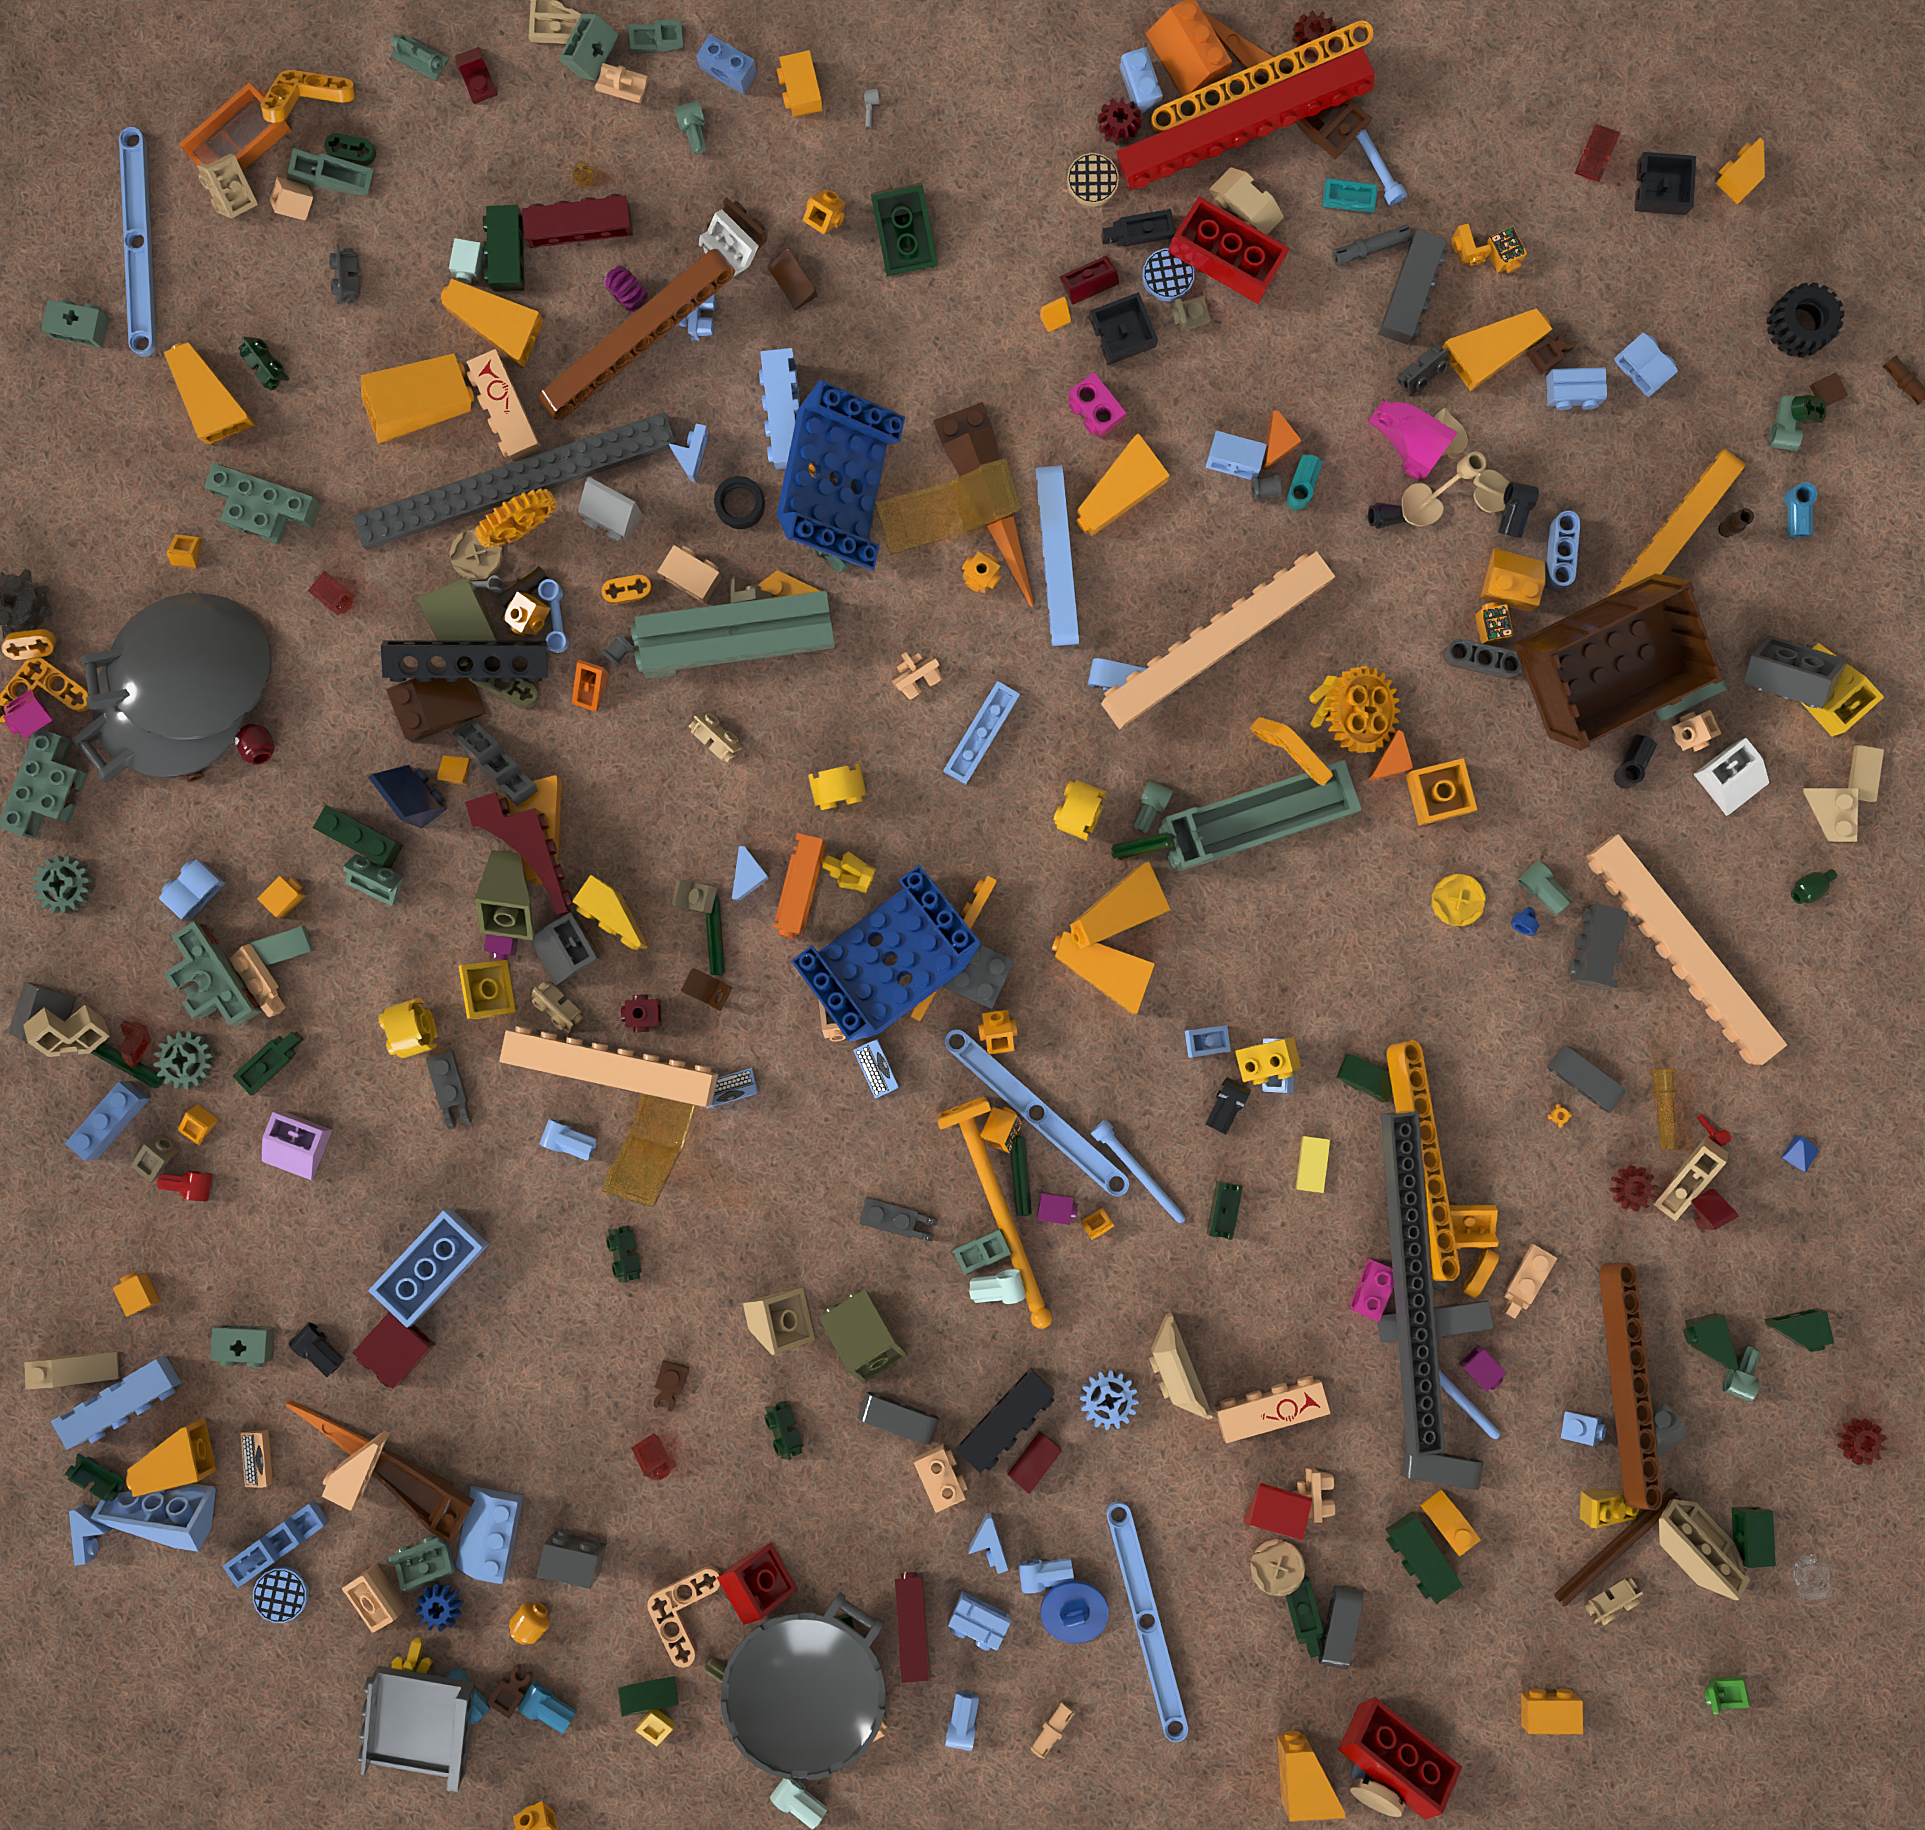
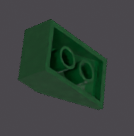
M917 183L871 193L887 276L938 266L923 184Z

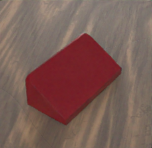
M1107 256L1060 276V280L1072 305L1119 284L1117 270Z
M1039 1431L1007 1475L1030 1494L1061 1453L1062 1449L1053 1440Z

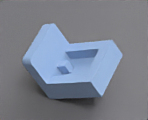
M1565 1411L1561 1438L1591 1446L1599 1445L1606 1435V1425L1603 1424L1604 1418Z

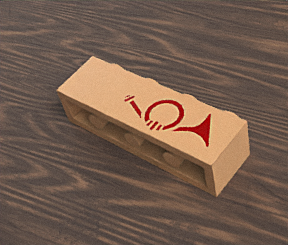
M491 350L467 361L470 371L466 372L473 387L478 386L481 394L477 395V398L483 410L488 409L491 418L487 420L493 433H499L502 441L498 442V445L504 457L509 456L513 462H516L542 451L533 427L497 350Z
M1306 1376L1298 1379V1384L1287 1386V1383L1272 1386V1391L1262 1394L1258 1390L1247 1393L1245 1395L1246 1398L1236 1401L1235 1398H1228L1220 1401V1406L1214 1408L1224 1441L1230 1443L1331 1414L1322 1382L1318 1378L1313 1379V1376Z

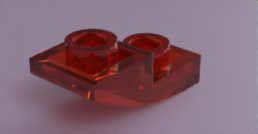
M1596 124L1574 174L1600 182L1621 132Z

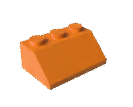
M1184 0L1171 7L1145 33L1182 97L1229 75L1232 60L1196 0Z

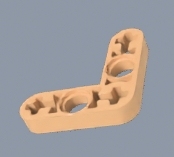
M713 1566L704 1567L657 1590L648 1600L647 1607L672 1662L678 1667H688L696 1657V1647L678 1610L718 1590L720 1583L717 1576L721 1573ZM706 1573L710 1577H716L713 1586H710L709 1583L700 1586L699 1590L701 1593H698L697 1585L692 1580L696 1579L698 1584L705 1579ZM681 1585L690 1586L692 1596L687 1599L681 1598L677 1592L678 1587ZM658 1597L661 1601H667L664 1606L666 1614L668 1615L671 1611L673 1615L667 1616L662 1621L659 1619L664 1615L661 1608L654 1607ZM670 1621L677 1623L680 1629L679 1633L673 1636L665 1631V1624ZM682 1636L685 1638L680 1643L683 1650L689 1649L690 1651L687 1660L684 1657L678 1658L677 1654L680 1648L677 1643L674 1646L671 1645V1643L678 1641Z

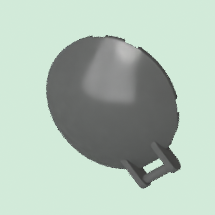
M187 593L159 600L138 612L126 623L117 635L111 650L81 657L82 667L86 671L89 694L86 698L87 707L89 709H102L117 706L140 729L148 733L152 732L162 735L168 739L191 740L222 732L233 726V722L245 712L249 713L261 698L260 694L265 683L269 681L272 659L268 639L253 615L229 599L212 594ZM106 667L109 692L100 694L97 668Z
M102 667L98 674L100 694L109 692L106 667ZM117 706L92 709L93 722L74 736L72 742L78 749H82L99 771L98 776L103 782L111 781L126 768L158 778H170V776L182 774L189 775L209 766L231 747L247 713L245 712L233 722V726L222 732L198 739L176 740L140 729ZM96 738L99 739L112 756L113 760L110 763L106 764L92 746L91 742Z
M839 1591L823 1614L810 1612L790 1613L775 1617L757 1626L735 1648L725 1668L721 1684L720 1702L724 1724L727 1725L729 1733L733 1738L732 1741L738 1750L755 1766L774 1776L784 1779L807 1778L808 1780L828 1777L831 1773L844 1767L847 1768L857 1761L872 1744L881 1726L886 1702L885 1680L878 1658L870 1645L882 1629L884 1621L878 1617L876 1619L846 1600V1596ZM841 1609L869 1628L866 1634L863 1636L834 1615L837 1610Z

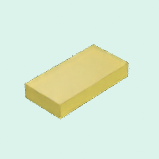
M1302 1136L1296 1182L1297 1190L1324 1193L1330 1146L1329 1139Z

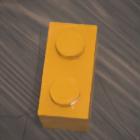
M810 50L779 57L781 67L776 68L780 85L785 84L787 91L782 93L785 109L791 108L793 117L822 111V101Z
M1539 1688L1530 1689L1529 1693H1521L1522 1727L1528 1734H1583V1701L1570 1689L1560 1688L1556 1690V1693H1546V1690Z

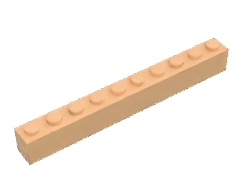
M1316 551L1310 556L1305 553L1294 561L1295 567L1289 571L1286 567L1273 576L1274 581L1269 585L1263 582L1252 591L1253 596L1247 600L1243 596L1231 605L1233 610L1227 614L1223 611L1218 613L1210 620L1212 624L1204 629L1203 626H1200L1189 634L1191 639L1184 644L1180 640L1168 649L1170 652L1163 658L1160 655L1153 658L1147 663L1149 668L1140 673L1139 670H1136L1126 678L1127 683L1119 688L1118 685H1115L1104 693L1106 698L1101 705L1119 730L1328 585L1335 578V575Z
M1619 834L1609 837L1586 856L1590 860L1588 865L1597 875L1601 874L1607 881L1605 886L1608 891L1614 896H1619L1623 901L1622 908L1624 911H1628V915L1631 917L1635 916L1640 923L1638 925L1640 931L1646 937H1651L1655 941L1657 952L1663 958H1668L1674 965L1672 967L1673 972L1680 979L1687 981L1691 986L1689 991L1692 996L1699 1001H1703L1707 1006L1705 1010L1708 1016L1716 1022L1719 1021L1724 1027L1722 1030L1723 1034L1732 1043L1736 1042L1741 1049L1739 1051L1741 1057L1747 1063L1763 1065L1787 1046L1786 1042Z

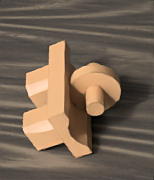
M602 63L595 89L602 93L641 104L649 79L646 75L626 70L624 66L619 65L615 67Z
M905 652L901 655L904 662L898 665L897 669L900 673L908 668L909 670L892 680V683L911 700L921 693L915 681L922 676L929 686L942 680L937 668L939 663L936 658L930 656L915 666L914 664L922 660L921 655L917 653L910 658Z
M1305 1468L1306 1486L1305 1481H1298V1491L1292 1492L1312 1498L1308 1518L1313 1519L1314 1523H1322V1518L1335 1515L1334 1500L1331 1498L1321 1499V1490H1331L1334 1488V1477L1331 1473L1319 1472L1315 1468Z

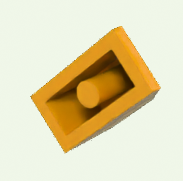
M1442 1489L1420 1504L1426 1515L1459 1557L1481 1541Z

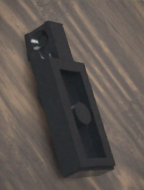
M1171 209L1121 217L1119 221L1113 222V227L1102 228L1103 244L1117 242V246L1125 247L1171 239L1176 233Z

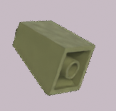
M467 577L417 597L418 603L436 640H499L479 589ZM462 656L458 659L462 666L467 665L471 660L467 656Z
M491 850L475 897L480 933L534 940L531 902L519 854L509 851Z
M865 1289L851 1293L846 1301L840 1305L829 1307L825 1310L824 1315L819 1317L848 1373L862 1384L908 1356L873 1297Z

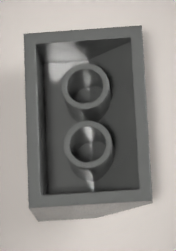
M1768 636L1751 655L1744 684L1750 685L1759 691L1766 690L1775 693L1783 699H1794L1803 702L1808 707L1823 709L1831 699L1848 660Z

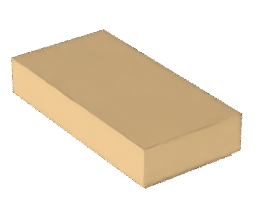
M1861 745L1854 746L1848 788H1859L1858 800L1877 801L1884 749Z

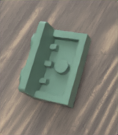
M355 854L344 864L343 871L347 872L345 884L390 906L397 902L403 876L358 854Z
M430 1536L421 1541L422 1544L415 1547H402L396 1551L395 1555L388 1557L389 1563L395 1565L401 1592L406 1593L456 1573L450 1546L447 1541L438 1536Z

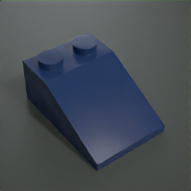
M406 765L378 772L368 777L403 822L422 829L447 810L442 804L445 801L444 797L436 788L432 790L426 783L429 781V778L420 767L416 769Z

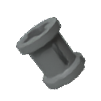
M1274 474L1271 478H1251V491L1254 501H1258L1260 497H1281L1282 490L1279 474Z
M619 633L615 635L616 639L606 650L602 649L600 651L617 668L620 666L619 662L629 651L635 649Z

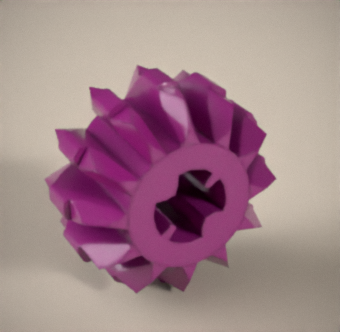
M617 266L615 269H612L603 279L605 288L627 311L634 312L648 298L646 289L623 266Z

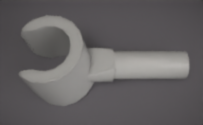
M870 89L864 93L866 106L865 128H872V105L880 104L877 89Z
M496 575L491 576L485 581H471L476 587L488 588L498 595L504 592V590L498 588L499 585L507 583Z

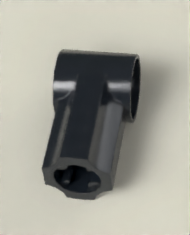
M1510 482L1507 485L1503 497L1505 509L1498 533L1522 538L1529 511L1535 507L1538 500L1539 490L1537 487L1517 482Z
M1639 734L1634 736L1620 767L1614 773V781L1617 786L1628 789L1644 779L1645 769L1657 747V743L1653 739ZM1625 769L1633 773V780H1629L1626 777Z
M1228 1077L1223 1081L1222 1085L1224 1087L1221 1091H1218L1217 1101L1205 1122L1209 1127L1225 1135L1234 1121L1238 1110L1243 1108L1251 1092L1250 1088Z
M308 1322L289 1341V1346L298 1356L308 1359L327 1378L346 1359L325 1340L326 1335L323 1332L319 1333L316 1330L318 1327L314 1323Z

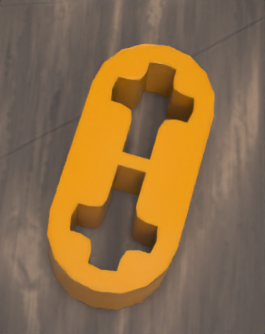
M644 575L611 579L602 586L603 598L612 605L644 600L652 593V584ZM638 581H641L643 585H647L646 588H643V593L641 594L637 590L629 591V588L637 586ZM612 586H616L618 590L625 589L624 592L617 593V598L615 599L610 594L607 595V592L611 591Z
M45 629L14 632L6 636L2 644V651L7 657L14 660L44 657L53 652L57 641L54 634Z
M1489 1248L1483 1249L1466 1278L1461 1291L1472 1298L1478 1297L1495 1269L1500 1255Z

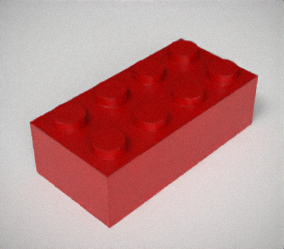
M1198 196L1175 233L1168 253L1259 304L1283 265L1290 248Z
M1376 1697L1358 1705L1338 1748L1339 1752L1379 1784L1396 1793L1400 1798L1399 1800L1404 1801L1409 1808L1425 1820L1443 1814L1463 1767Z

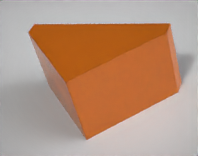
M1275 410L1270 417L1263 469L1271 468L1298 448L1302 441L1282 414Z
M578 660L571 704L597 712L610 676L608 671L603 667Z
M1398 730L1393 733L1390 742H1388L1369 775V780L1375 781L1413 769L1402 731Z

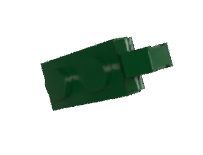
M296 1031L289 1033L284 1039L278 1036L276 1039L270 1040L233 1077L250 1096L255 1095L297 1054L293 1049L304 1039Z
M1304 1577L1299 1588L1291 1594L1285 1595L1296 1638L1299 1644L1306 1643L1310 1658L1321 1656L1317 1640L1323 1639L1322 1633L1324 1632L1309 1577Z

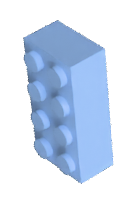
M452 1208L443 1210L368 1291L408 1328L422 1318L490 1244Z

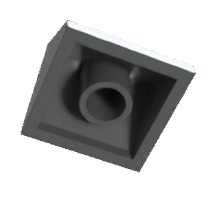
M24 982L8 1033L20 1040L27 1041L23 1025L44 1007L65 1022L71 1016L76 996Z

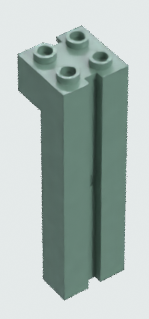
M826 591L634 616L635 625H631L632 639L635 646H639V651H634L636 666L639 672L644 673L645 679L677 675L678 669L834 648Z
M1345 760L1326 766L1333 776L1324 786L1314 781L1307 773H1303L1200 808L1194 807L1165 817L1161 821V827L1158 828L1159 834L1165 832L1172 833L1175 837V844L1167 853L1171 868L1176 867L1177 872L1360 812L1362 809Z

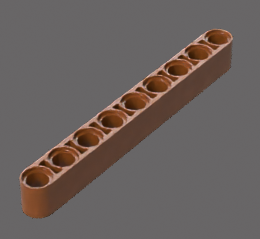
M719 249L708 251L544 388L539 395V400L554 420H561L568 416L729 282L735 274V269Z
M1605 1263L1600 1268L1599 1278L1624 1500L1630 1508L1657 1510L1662 1503V1489L1637 1272L1631 1263Z

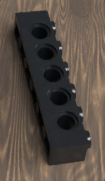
M383 640L381 644L382 678H390L392 682L406 681V678H417V681L430 682L434 678H445L447 682L461 681V678H472V681L475 682L488 681V678H499V681L503 682L515 681V678H526L527 681L538 682L548 676L547 641ZM412 656L417 660L418 665L409 667L404 663L403 658ZM435 656L442 657L446 665L436 667L432 664L431 658ZM462 656H467L471 658L473 665L463 667L458 659ZM490 656L497 657L501 664L497 667H491L486 663V658ZM517 656H522L527 660L528 664L524 667H518L513 663V659Z

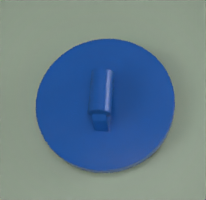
M1070 1580L1055 1585L1046 1593L1041 1603V1620L1045 1629L1054 1638L1066 1643H1083L1092 1640L1103 1631L1108 1621L1109 1611L1106 1598L1098 1588L1084 1581Z

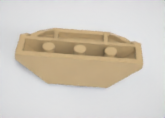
M1171 1312L1165 1314L1151 1347L1153 1356L1149 1358L1154 1373L1160 1372L1163 1382L1159 1383L1164 1399L1170 1397L1174 1405L1209 1420L1213 1418L1175 1319Z
M1678 1499L1670 1500L1659 1518V1537L1662 1548L1697 1585L1733 1600H1740L1750 1578L1748 1573L1744 1572L1742 1559L1733 1540L1697 1502Z

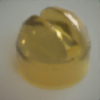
M580 162L574 166L572 176L575 183L580 186L590 185L594 179L591 166L585 162ZM582 168L584 169V172L586 174V178L583 179L581 178L579 169Z

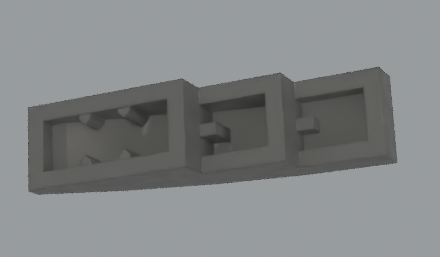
M471 719L451 733L469 757L516 806L538 792L535 783L503 751L500 743L474 719Z
M1487 1300L1434 1307L1436 1337L1493 1329L1490 1305ZM1396 1312L1382 1314L1380 1322L1377 1321L1380 1342L1398 1341Z

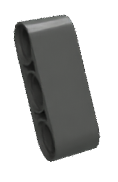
M1454 640L1443 652L1445 662L1452 667L1502 679L1512 678L1523 669L1517 652L1470 640ZM1453 647H1457L1462 651V659H1458L1453 655ZM1479 653L1487 656L1488 665H1483L1479 662ZM1504 660H1510L1513 663V671L1505 668Z
M1565 1045L1560 1048L1547 1066L1551 1072L1555 1070L1557 1072L1556 1075L1574 1088L1576 1086L1579 1088L1578 1092L1594 1104L1599 1103V1107L1608 1113L1612 1112L1626 1093V1090Z
M866 1392L857 1417L860 1421L916 1442L931 1445L940 1420L938 1416L934 1414L929 1416L926 1415V1411L906 1404L904 1407L901 1406V1402L881 1395L876 1397V1393Z
M1405 1447L1401 1475L1420 1481L1479 1490L1483 1461L1474 1458L1466 1460V1457L1444 1453V1456L1437 1453L1414 1457L1407 1454V1447Z
M1335 1585L1332 1593H1335L1334 1598L1331 1597L1326 1618L1329 1621L1328 1624H1325L1321 1641L1323 1649L1320 1651L1321 1656H1318L1319 1664L1347 1670L1350 1665L1361 1615L1363 1592Z

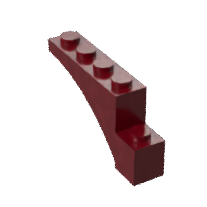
M497 792L466 801L465 804L472 827L477 830L485 829L515 849L540 878L550 896L556 914L562 916L570 913V906L573 905V900L569 890H565L562 880L565 879V874L561 864L557 865L554 854H557V848L554 840L548 838L546 829L549 828V822L545 813L541 814L538 809L533 808L508 816L507 813L511 812L506 797L502 798V795Z

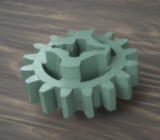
M57 855L54 861L45 859L46 867L37 866L36 869L40 874L39 876H32V879L37 881V885L32 886L31 890H36L39 893L34 899L43 901L41 907L51 908V912L54 913L61 911L68 914L71 908L79 910V902H88L85 894L93 893V890L88 888V884L93 883L94 880L86 877L91 872L90 869L82 868L84 864L82 861L76 860L74 862V858L69 856L63 858ZM68 868L75 873L76 877H73L71 875L70 870H68ZM49 892L53 894L54 899L50 896Z
M179 1031L176 1037L174 1035L166 1036L168 1043L160 1042L158 1044L162 1048V1052L154 1053L156 1057L160 1058L159 1062L154 1063V1067H161V1071L158 1072L157 1076H166L164 1084L171 1085L174 1083L175 1089H181L183 1086L185 1089H192L193 1084L196 1086L203 1084L201 1077H211L207 1070L208 1068H215V1065L210 1063V1059L216 1057V1055L209 1054L208 1050L212 1047V1044H203L204 1036L196 1037L195 1032L185 1034L184 1031ZM192 1045L197 1048L199 1053L195 1052L192 1049ZM187 1057L188 1062L182 1064L181 1059ZM200 1064L197 1072L195 1073V1069ZM171 1068L177 1071V1075L173 1073Z

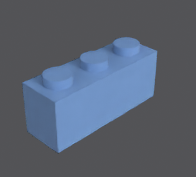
M131 1081L118 1082L65 1144L84 1161L97 1160L150 1100V1097Z

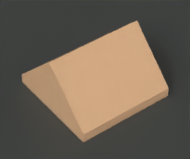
M377 1563L342 1588L372 1633L393 1622L407 1609V1606Z

